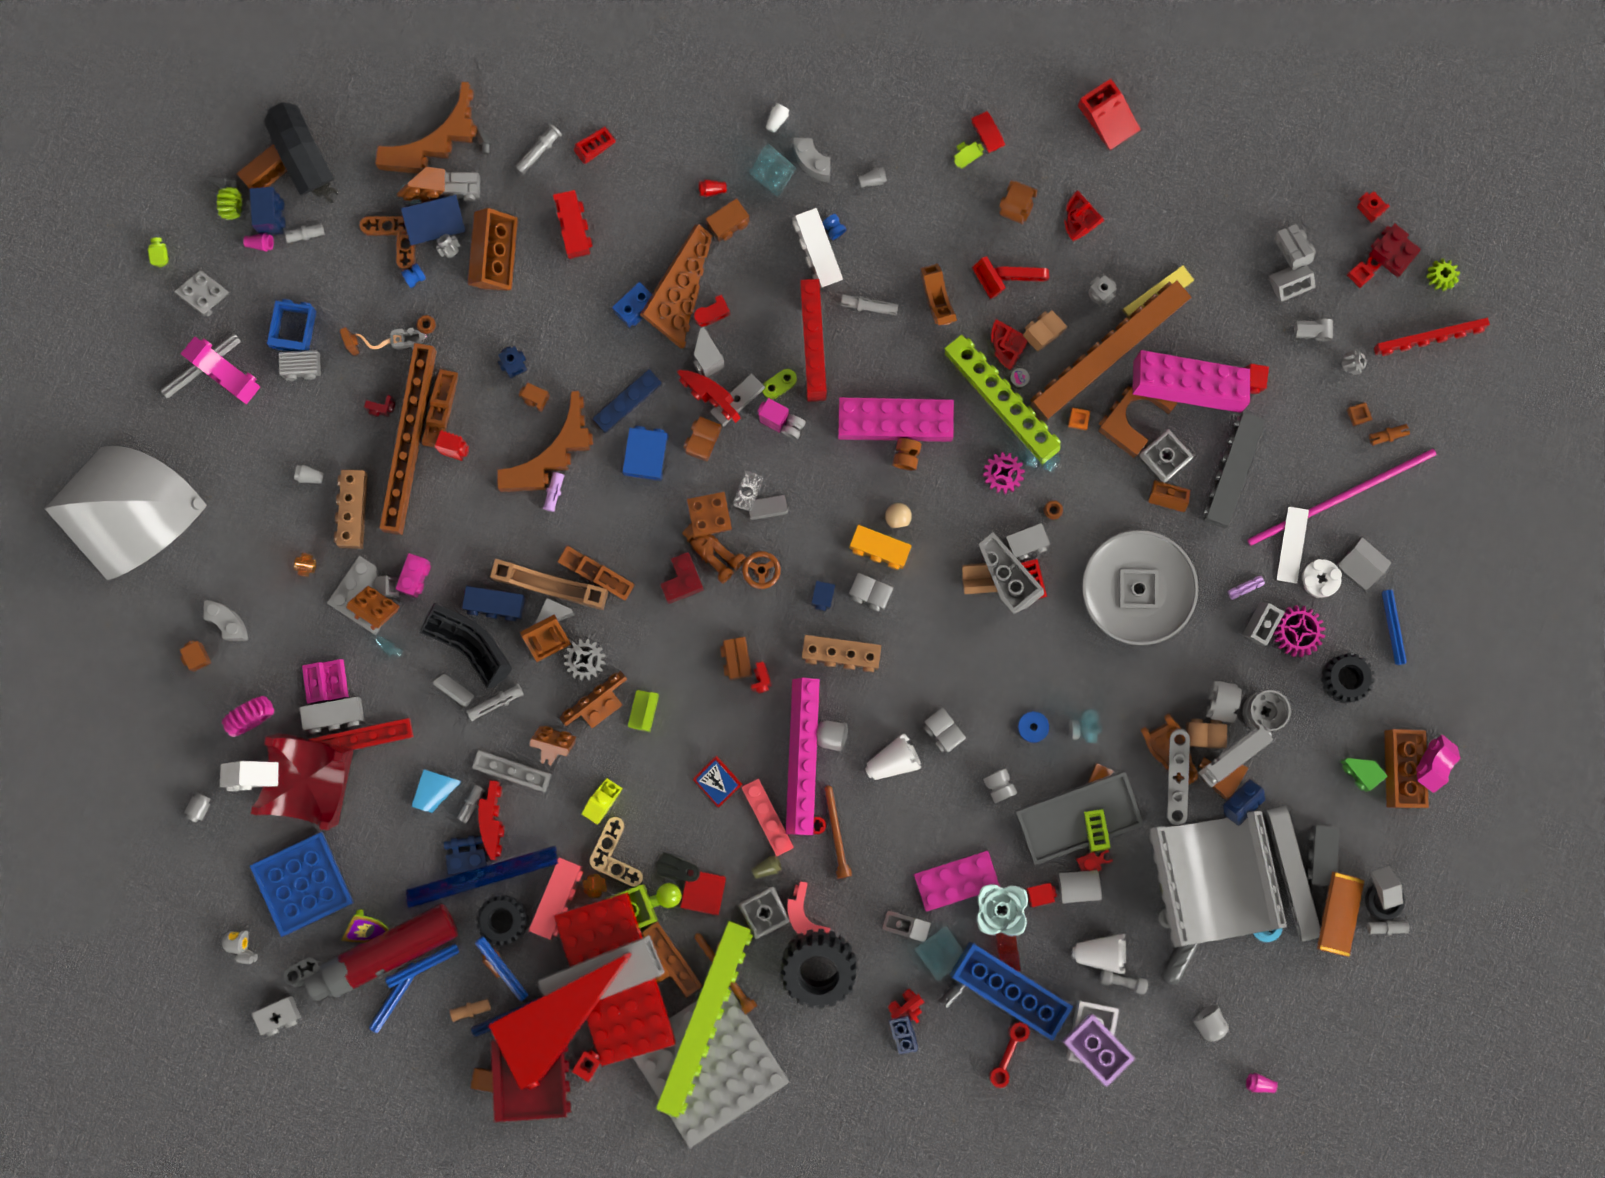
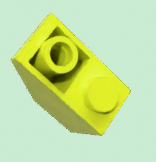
M606 778L589 799L582 815L598 825L623 788Z

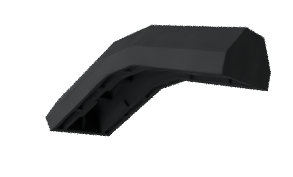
M281 102L269 108L264 124L300 196L334 180L298 106Z
M433 603L420 633L449 645L466 656L487 689L496 686L506 679L512 667L492 636L475 621Z

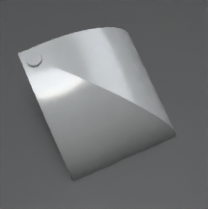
M106 446L101 447L44 509L107 580L131 571L163 550L190 526L207 505L180 475L159 460L131 448Z

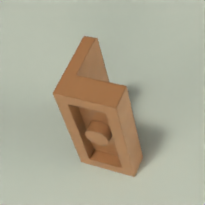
M986 563L962 566L964 594L998 592Z

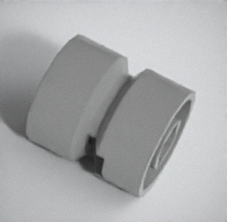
M1006 769L983 779L987 788L992 789L990 795L994 804L1017 794L1014 785L1008 783L1010 776Z

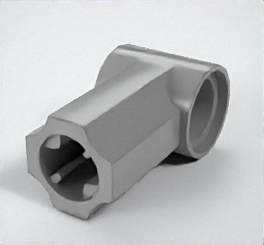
M1333 320L1296 321L1294 327L1295 338H1316L1317 341L1333 340Z

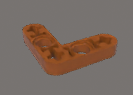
M403 216L364 217L359 225L365 235H397V265L401 270L411 269L412 265L415 264V245H410L408 248L401 247V242L408 239V235L403 226H396L395 223L398 221V225H405ZM387 221L392 223L390 230L382 228L383 224ZM368 222H370L374 226L370 227V230H367L366 227H364L368 225ZM403 253H407V259L410 261V263H407V266L401 263L405 260Z

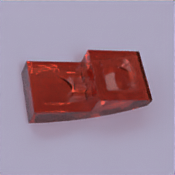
M1001 932L997 933L996 941L999 960L1016 971H1021L1016 935L1009 936Z

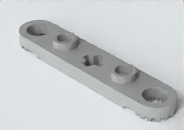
M1184 729L1174 730L1170 735L1168 820L1174 825H1181L1187 820L1190 737ZM1182 734L1186 739L1184 743L1178 744L1174 741V737ZM1177 772H1180L1181 776H1184V778H1181L1180 782H1177L1176 778H1173V776L1177 775ZM1175 810H1179L1183 813V817L1176 820L1172 817V813Z

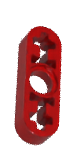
M995 268L1001 280L1038 282L1049 280V269Z

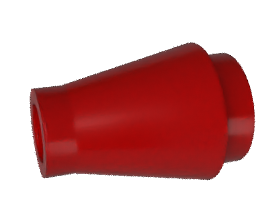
M707 179L699 181V195L705 198L727 192L726 182Z

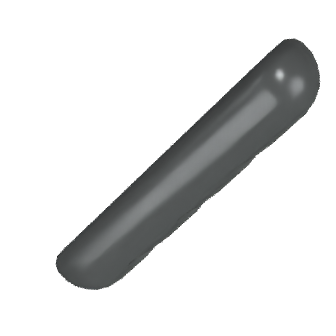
M1200 943L1175 948L1163 971V979L1167 984L1176 985L1181 981Z

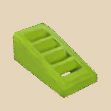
M1104 810L1084 812L1090 852L1110 849ZM1100 816V820L1090 821L1089 819ZM1101 824L1102 826L1101 828L1091 829L1092 825ZM1103 832L1102 836L1093 837L1092 835L1093 833ZM1104 840L1103 844L1094 845V841Z

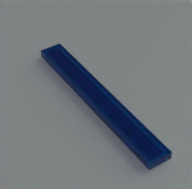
M555 846L407 889V905L409 908L556 865L558 864L557 849Z

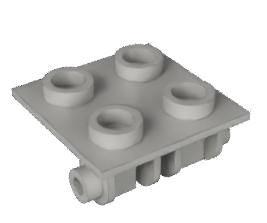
M201 270L174 291L180 299H183L189 306L199 311L202 316L207 317L212 313L210 309L229 294L225 288Z

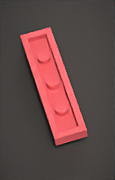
M759 778L741 787L776 856L793 849L794 847Z

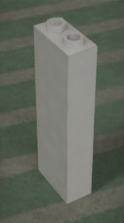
M648 935L548 975L538 981V988L541 995L545 996L629 952L632 956L601 999L658 977L664 973V970Z

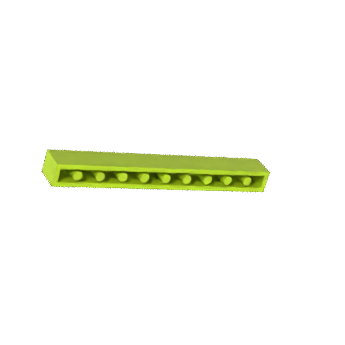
M731 921L728 922L656 1110L679 1118L680 1114H685L688 1106L685 1100L687 1095H692L696 1085L692 1083L695 1076L699 1077L703 1066L700 1065L702 1057L706 1058L710 1049L707 1046L709 1038L713 1039L717 1031L714 1025L717 1019L721 1020L725 1010L721 1008L724 1001L728 1002L732 990H729L730 983H735L739 973L736 971L738 963L742 964L746 955L743 952L745 945H750L753 934H750L751 929Z

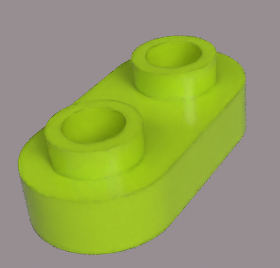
M784 369L768 379L763 384L765 387L762 391L763 395L767 399H776L793 388L797 382L795 372L791 369ZM786 375L791 377L789 381L784 380ZM774 386L775 390L769 391L768 387Z

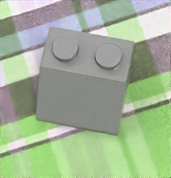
M700 328L694 352L695 361L693 363L697 373L703 374V376L708 378L725 368L722 355L705 328Z

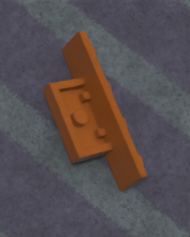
M621 671L613 673L605 683L596 686L592 693L582 697L574 707L566 709L560 717L563 724L567 726L582 715L590 727L594 728L622 706V703L612 691L627 680L625 675Z

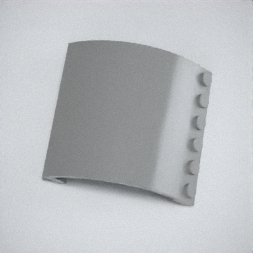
M1262 811L1247 813L1248 818L1240 826L1236 825L1229 818L1195 824L1150 829V841L1154 846V860L1158 865V879L1163 889L1162 899L1166 904V918L1170 923V937L1174 947L1287 927Z

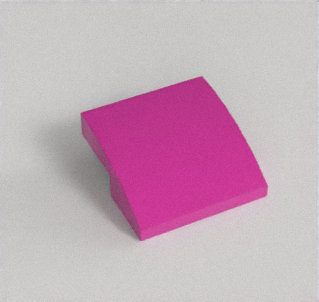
M343 659L302 666L307 704L349 697Z

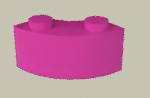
M1442 734L1437 739H1433L1416 768L1417 781L1433 793L1447 784L1451 769L1461 759L1458 746Z

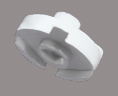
M1317 559L1308 564L1303 570L1302 581L1305 586L1304 588L1313 597H1328L1339 589L1342 573L1331 561ZM1317 575H1325L1326 582L1319 583Z

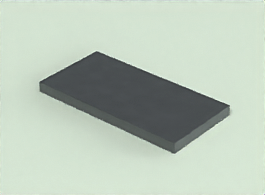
M1125 770L1015 810L1034 865L1089 846L1084 812L1104 810L1109 838L1144 825ZM1100 816L1089 819L1090 821L1100 820ZM1101 824L1092 825L1091 829L1101 828L1102 826ZM1103 832L1093 833L1092 835L1093 837L1102 836Z

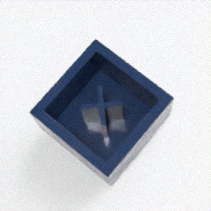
M273 187L251 188L252 226L259 234H283V228L286 227L285 217H282V210L285 209L283 198L280 197Z

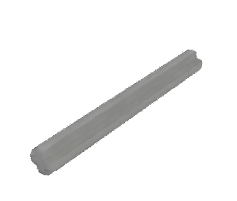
M232 334L213 350L222 357L241 341L236 334ZM193 364L163 387L161 393L166 398L171 397L203 371Z

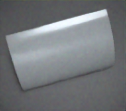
M1307 265L1296 270L1288 267L1269 275L1272 288L1281 302L1315 288L1314 273Z
M1098 870L1059 873V892L1062 903L1101 900Z

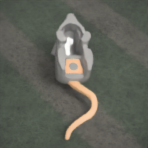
M413 328L408 330L395 329L391 331L389 339L384 340L378 346H372L362 335L356 334L371 349H380L387 344H391L396 350L409 347L413 350L414 343L422 344L426 339V334Z

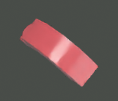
M800 881L799 885L795 884L793 896L797 897L796 901L788 899V916L797 934L803 933L804 935L807 934V930L813 929V932H818V929H824V932L829 933L830 928L813 924L804 913L803 904L808 883Z

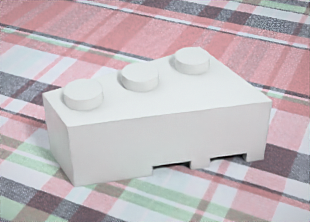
M238 761L221 764L220 787H226V791L252 790V787L278 786L277 762Z

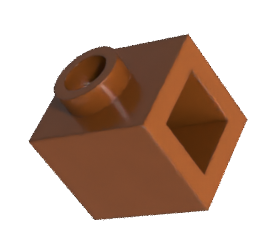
M189 641L184 644V648L180 649L182 654L180 659L184 666H188L190 671L196 672L211 664L203 644L199 641Z

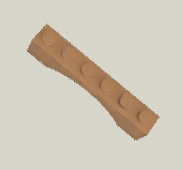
M495 559L490 578L497 582L604 610L609 593L607 589L554 577Z

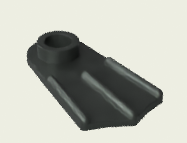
M664 852L662 857L656 862L658 876L689 882L696 881L700 876V869L697 865L667 852ZM690 869L694 871L692 876L688 875Z

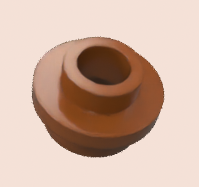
M424 315L417 320L416 326L421 333L430 334L434 331L436 323L431 316ZM428 322L430 324L429 327L424 328V323Z
M1049 501L1044 507L1045 516L1051 520L1060 518L1063 513V507L1058 501ZM1050 508H1056L1057 512L1052 514Z

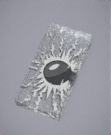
M746 471L733 506L751 512L764 477Z

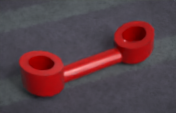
M1017 1021L1009 1026L1008 1033L1011 1039L999 1067H995L990 1071V1082L997 1088H1004L1009 1083L1010 1077L1006 1068L1017 1042L1027 1040L1030 1035L1028 1025L1023 1022Z

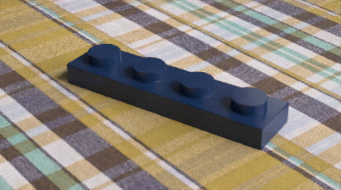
M650 369L647 370L592 419L606 434L659 388L662 382Z

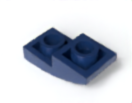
M909 1016L889 1019L899 1055L918 1051L917 1039Z

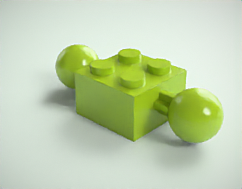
M672 883L661 885L657 893L650 897L645 884L614 895L617 896L628 892L639 928L658 921L654 911L655 907L661 905L664 908H673L681 900L680 889Z

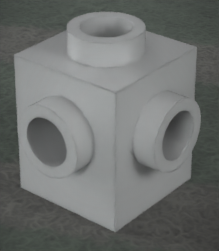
M1106 275L1102 278L1098 276L1090 283L1089 296L1099 306L1105 302L1108 304L1116 297L1117 285L1113 279L1107 278Z

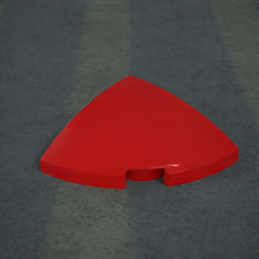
M1079 191L1071 197L1066 207L1068 212L1067 221L1065 220L1064 223L1069 237L1072 241H1075L1100 225L1104 219Z
M997 319L995 320L991 332V342L994 343L995 355L1006 368L1011 370L1027 346L1028 341L1019 331Z

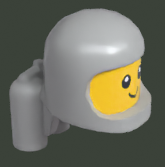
M229 931L223 936V949L228 953L237 954L234 957L237 963L252 964L258 959L257 954L247 949L248 931H241L240 933Z

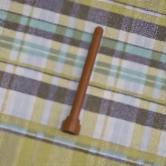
M827 785L825 787V794L839 865L836 876L837 879L851 877V868L846 865L833 790L830 785Z
M696 933L694 939L713 963L716 954L700 933ZM736 982L730 983L729 987L740 1000L741 1010L745 1015L758 1006L754 999L751 1000L750 997H746Z

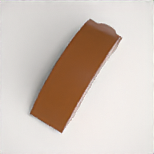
M939 264L920 268L926 298L935 324H938V326L948 325L951 322L957 321L956 314L947 296L943 273Z

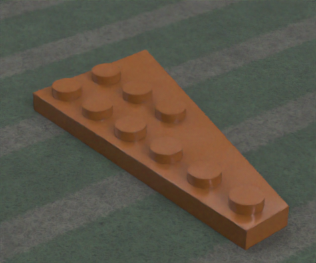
M696 224L640 313L644 319L680 349L685 348L686 333L689 332V321L691 314L694 312L700 288L698 284L700 276L703 275V264L705 257L708 255L712 235L700 224Z

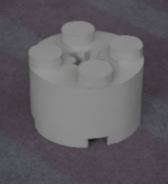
M1214 681L1208 694V699L1211 702L1210 706H1207L1206 717L1234 723L1237 718L1234 712L1240 707L1241 685Z

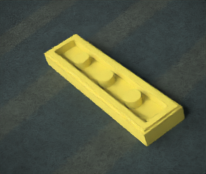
M1181 266L1126 306L1123 312L1130 320L1129 316L1141 305L1144 308L1143 304L1155 293L1159 296L1157 292L1169 281L1173 284L1178 280L1185 288L1194 279L1186 268Z

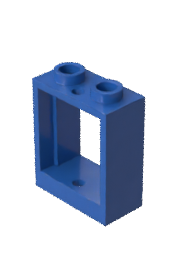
M287 299L275 301L267 345L271 349L288 352L309 351L317 312L312 304L306 302L295 304ZM283 311L308 314L303 342L278 339Z

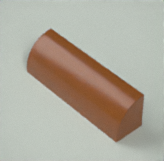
M273 144L236 174L249 189L270 186L285 174L287 169Z

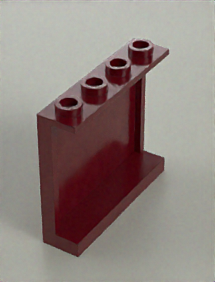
M491 1041L495 1123L568 1117V1113H571V1101H567V1093L570 1092V1080H566V1072H569V1060H565V1052H568V1045L547 1074L538 1081V1086L530 1090L527 1087L520 1090L497 1041Z

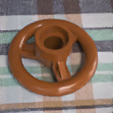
M758 551L746 558L742 572L745 581L750 586L757 589H766L778 581L781 568L779 561L774 555L769 552ZM757 557H766L771 560L766 564L758 565L752 562ZM774 566L775 573L773 578L765 583V578L769 575V569ZM748 567L754 569V574L759 579V583L750 578ZM764 568L765 572L763 574H760L758 572V569Z

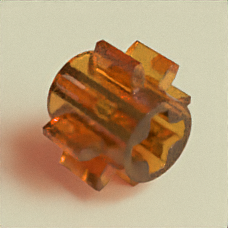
M302 553L301 557L295 558L294 571H298L299 576L309 577V573L314 574L316 571L317 560L312 559L313 555Z
M599 874L589 875L587 880H583L584 894H587L590 898H599L602 892L607 891L605 878H602Z

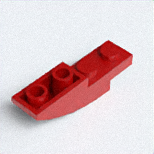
M680 369L677 371L680 377L678 381L685 388L688 386L691 388L692 391L690 393L695 399H701L704 403L709 400L715 408L719 406L722 409L721 414L728 421L732 419L736 423L741 419L738 412L730 405L734 399L722 386L698 373Z
M490 780L487 800L479 799V827L483 844L490 859L497 860L502 854V845H499L500 837H504L505 826L502 825V821H495V817L499 816L500 805H497L498 797L501 798L502 786H499L500 782Z

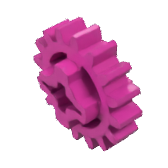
M1001 452L1000 457L994 454V460L988 459L989 465L984 466L987 472L983 473V477H988L985 484L991 483L990 490L995 487L997 488L996 493L1003 490V493L1007 494L1008 489L1014 492V486L1020 487L1018 481L1024 480V477L1020 476L1025 473V470L1020 469L1023 463H1017L1018 457L1012 459L1011 453L1007 457L1004 455V452ZM1003 461L1009 462L1011 465L1004 464ZM995 465L996 472L991 475L992 467ZM1001 470L1008 472L1006 477L1005 475H999ZM1016 472V479L1012 481L1011 475ZM997 481L1002 482V483H1004V485H1000V484H998V483H996V482H997Z

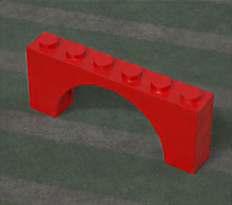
M800 280L807 402L826 401L827 390L820 280Z

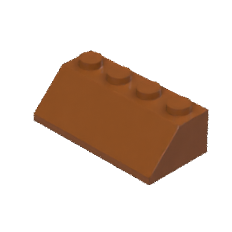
M490 208L474 212L468 285L481 289L512 290L518 217Z

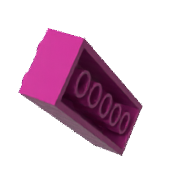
M1141 350L1133 361V394L1242 413L1250 403V369Z
M839 398L838 440L898 441L899 438L952 442L954 400Z

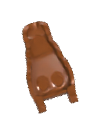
M1168 713L1164 716L1166 724L1149 732L1146 726L1141 728L1140 731L1151 754L1169 771L1170 735L1174 730L1181 729V727ZM1182 734L1174 737V741L1178 744L1184 743L1186 739ZM1190 751L1188 785L1195 782L1199 776L1192 762ZM1177 772V775L1174 776V778H1176L1177 782H1180L1181 778H1184V776H1181V773Z

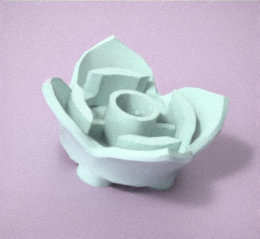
M991 884L982 887L978 895L979 912L977 914V923L980 931L989 935L999 932L1009 936L1022 934L1027 924L1024 909L1028 902L1026 891L1018 886L1001 888L998 885ZM998 905L1001 907L1006 906L1005 915L997 914Z

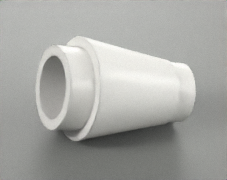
M776 103L775 107L772 106L765 128L775 133L789 116V110Z

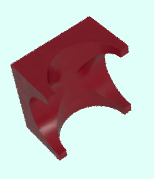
M282 733L267 736L264 745L268 747V762L278 763V786L263 787L258 800L251 808L250 814L257 816L279 815L302 819L320 826L319 829L329 830L339 824L354 749Z

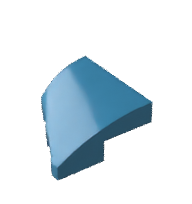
M423 770L411 807L433 813L439 804L446 800L449 794L461 784V781Z

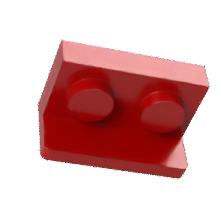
M763 661L756 663L757 668L754 669L759 683L750 685L751 689L754 692H758V694L767 692L769 687H772L766 664Z

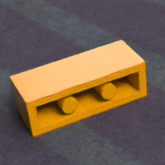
M858 525L849 549H852V553L858 556L865 554L870 556V560L881 563L883 561L888 563V567L899 570V568H904L912 545Z

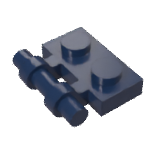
M471 835L464 839L452 838L451 841L444 842V849L452 848L453 854L445 855L448 875L488 869L485 849L477 850V844L483 843L481 836L475 837V835ZM470 846L469 852L460 853L459 847Z

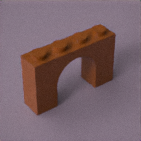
M1128 386L1122 393L1124 398L1121 402L1116 401L1110 410L1113 412L1110 416L1105 415L1100 421L1099 425L1101 427L1099 432L1135 459L1148 442V439L1129 425L1126 419L1127 406L1135 400L1144 399L1154 403L1169 415L1178 402L1134 395L1133 386L1132 388Z

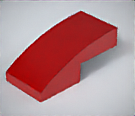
M988 111L971 118L974 128L980 135V141L988 153L1005 146L1003 137Z

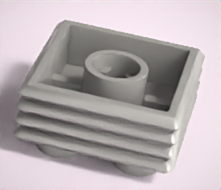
M1169 429L1139 455L1163 483L1168 481L1193 458V455ZM1163 453L1170 454L1169 460L1163 459Z
M770 887L739 904L756 939L790 922L789 916L774 887ZM762 907L770 910L768 918L760 917L759 913L762 912Z

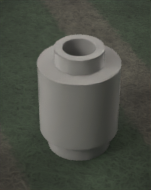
M196 792L184 812L188 814L186 818L196 823L198 819L202 821L210 806L209 802L211 799Z

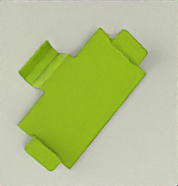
M963 141L956 146L961 152L954 156L956 159L954 162L957 167L960 166L962 169L983 155V146L981 143L977 144L976 141L968 146Z

